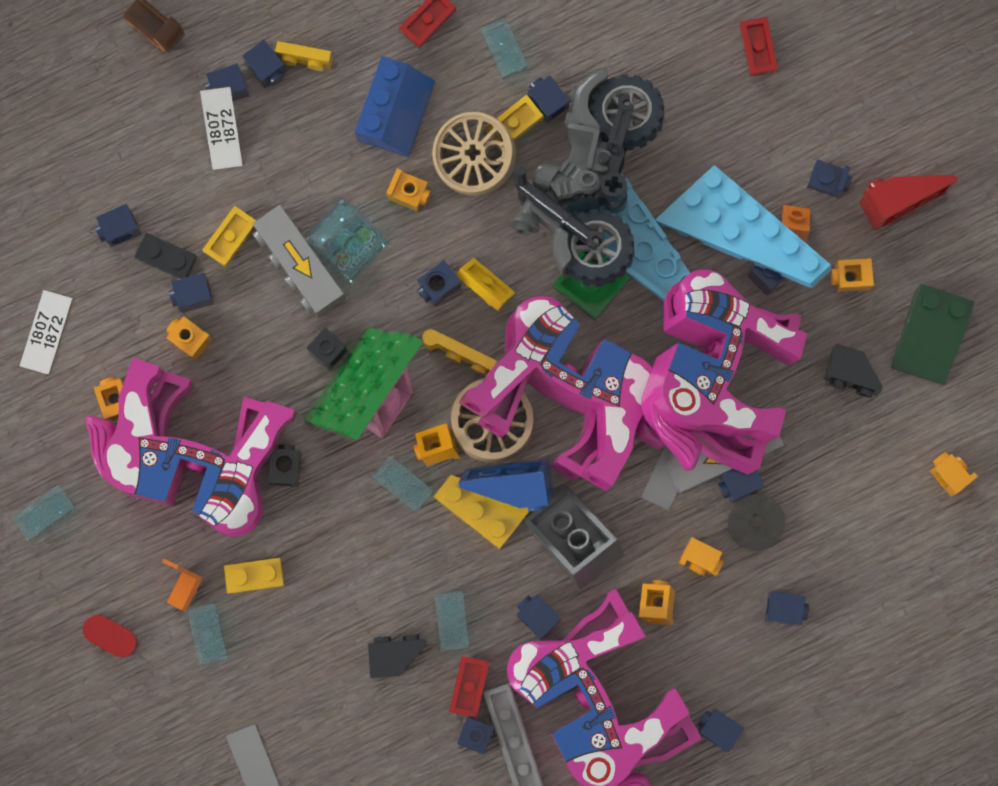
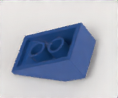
M549 459L470 468L465 470L459 480V488L517 508H528V511L544 509L545 505H549L554 492Z

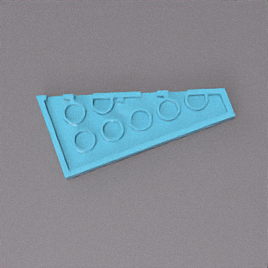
M715 165L655 219L662 228H670L677 231L679 235L689 236L702 241L704 245L741 260L751 261L760 268H768L778 272L782 277L809 288H813L832 270L830 263Z
M625 178L627 183V206L622 212L611 213V215H619L623 223L629 225L631 234H633L635 252L632 265L626 271L630 277L664 302L669 289L677 282L683 280L690 272L682 262L676 249L667 240V236L650 211L632 189L628 179ZM600 207L598 212H603L605 210L604 207ZM574 212V213H575V217H577V214H579V213H581V212ZM603 232L604 241L612 237L610 234ZM617 242L605 248L617 252ZM607 255L605 256V257H606L607 259H609V260L612 259L611 257H609V256H607Z

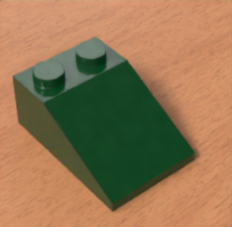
M920 284L914 292L891 368L945 385L966 331L975 301Z

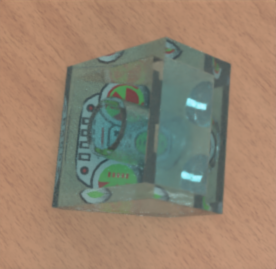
M342 198L336 202L304 237L322 258L350 282L356 278L388 243L357 207Z

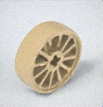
M466 112L451 118L440 128L433 144V164L440 179L454 191L468 196H482L497 190L509 179L516 162V146L508 128L497 118L483 112ZM478 122L475 138L472 139L469 125L470 123ZM484 124L493 126L494 128L480 141ZM461 126H464L467 137L466 142L455 133ZM497 133H500L503 138V142L490 140ZM452 135L462 144V147L448 145L446 142ZM500 147L502 149V156L495 161H491L488 157L490 149ZM474 148L481 152L480 155L476 156L475 160L468 156L469 153H473ZM446 149L460 152L459 155L446 159L443 157L444 150ZM462 160L459 163V165L450 174H448L446 170V164ZM467 165L463 183L460 184L455 181V177ZM489 165L494 167L502 166L499 173H496ZM482 166L494 176L487 183H484L480 169ZM473 168L476 170L479 181L477 186H469Z
M480 379L466 386L456 397L450 415L452 434L458 446L470 457L487 463L503 462L518 455L530 441L534 429V410L528 396L523 391L520 399L522 406L516 409L515 415L524 412L526 422L512 421L510 425L511 427L524 428L522 437L517 438L508 431L505 435L516 444L506 449L502 438L496 435L502 451L491 453V440L494 433L477 424L481 416L462 414L460 412L463 405L459 404L460 399L469 389L481 384L484 379ZM459 419L469 420L464 428L459 427ZM472 425L481 427L484 432L483 436L476 440L471 439L467 434L469 427ZM487 440L486 451L474 448Z

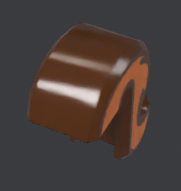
M135 0L123 14L124 20L134 30L139 31L149 42L164 53H170L185 36L184 29L173 17L166 18L146 0Z

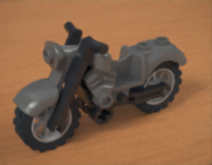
M607 67L594 71L583 81L579 80L578 87H573L571 103H574L572 112H567L565 120L569 145L572 146L568 159L564 163H545L538 166L533 173L532 184L527 181L526 169L523 166L515 168L518 200L523 207L520 214L516 215L509 223L516 233L529 236L531 233L539 232L538 222H540L554 234L552 252L555 265L562 278L565 280L571 277L575 281H582L583 285L590 286V284H595L596 287H601L604 283L608 282L609 285L615 283L616 279L619 276L622 278L627 273V268H630L635 252L633 234H631L629 225L623 223L619 215L616 214L614 216L611 213L622 212L628 203L627 183L624 176L621 175L625 165L627 150H634V147L637 146L642 148L647 145L649 140L652 142L657 137V132L661 131L664 120V101L661 98L660 91L657 87H653L651 81L647 79L644 81L638 75L628 77V74L621 75V78L616 79L612 77L608 79ZM633 98H636L641 100L642 102L634 105L632 100ZM645 107L648 109L647 116L637 113V111ZM634 119L639 120L642 123L635 126ZM600 207H604L605 210L603 212H598ZM574 212H581V213L577 214V217H575V213H574ZM603 232L610 234L612 237L604 241ZM617 242V252L605 248ZM576 252H583L587 256L581 260ZM606 255L612 258L606 263L602 261V257Z

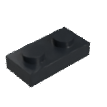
M146 233L134 258L176 278L183 279L189 276L197 255Z

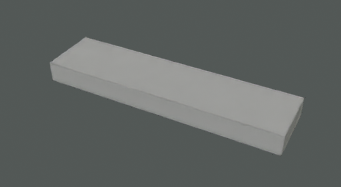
M511 684L484 691L483 694L513 786H544Z

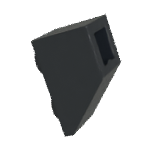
M836 344L832 348L823 380L829 381V385L837 389L845 390L846 387L856 389V394L863 397L872 398L873 395L877 396L881 393L883 386L863 351Z
M420 634L403 635V641L391 642V636L375 637L374 643H368L370 678L401 676L426 647V640H420Z

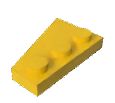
M450 475L433 496L434 499L500 550L530 511H528V508H517L459 488V480L461 478Z

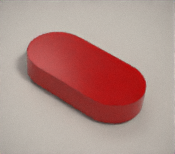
M93 615L84 623V636L91 643L121 658L128 657L135 652L137 638L133 632L102 615Z

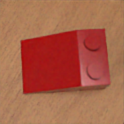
M955 175L891 177L886 181L880 178L868 185L869 189L863 192L864 196L859 204L874 230L877 231L946 194L958 179Z

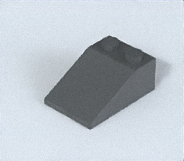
M567 485L551 497L549 505H545L544 509L534 511L523 519V522L580 590L624 556L615 536Z

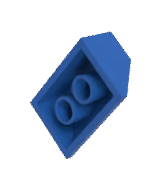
M382 56L355 130L357 141L409 158L435 80L409 64Z

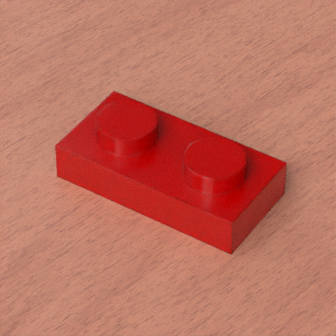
M425 0L399 27V31L420 49L456 12V6L449 0Z
M768 18L741 21L739 26L750 77L777 72L778 66Z
M466 656L461 657L449 712L477 718L490 662Z

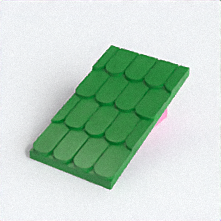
M365 328L358 338L359 341H356L344 359V363L340 365L327 384L328 387H325L313 405V409L309 411L304 419L311 426L355 441L359 439L365 428L382 439L384 438L414 393L407 365L423 343L422 340L410 334Z

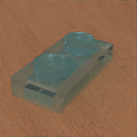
M506 18L480 28L481 34L503 80L528 69V65Z
M391 455L372 476L373 479L415 514L434 493L433 490Z
M57 485L13 516L12 519L26 539L31 541L74 511L76 507L63 488Z
M463 592L435 594L441 652L470 648Z
M214 603L187 610L199 666L227 660L228 655L217 605Z

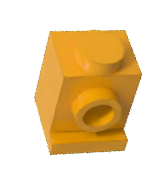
M398 168L386 192L387 200L418 212L421 205L426 206L431 191L428 190V182L404 173ZM410 185L415 190L413 193H406L404 191L405 187Z
M872 259L838 260L835 264V269L830 271L831 285H837V292L870 291L874 286ZM851 273L854 276V281H847L845 274Z
M184 316L180 321L177 318L174 319L166 330L169 333L166 337L167 340L194 361L199 358L213 340L209 334ZM184 331H190L191 333L187 340L181 339Z
M109 377L99 382L100 385L94 387V391L104 419L113 422L118 420L119 402L112 404L110 399L113 395H120L124 381L120 378Z
M447 423L415 433L417 444L414 445V451L419 461L423 460L426 466L451 458L455 460L460 458L452 430Z
M946 451L932 461L936 466L930 470L931 474L951 497L959 493L978 477L975 472L970 475L966 471L968 467L960 457H954L952 454L949 455Z
M691 537L677 565L683 567L685 563L690 564L689 570L696 574L704 576L705 573L717 576L724 563L720 559L723 552Z
M653 580L652 584L642 585L639 618L646 624L673 625L675 590L668 582ZM658 600H663L662 607H656Z

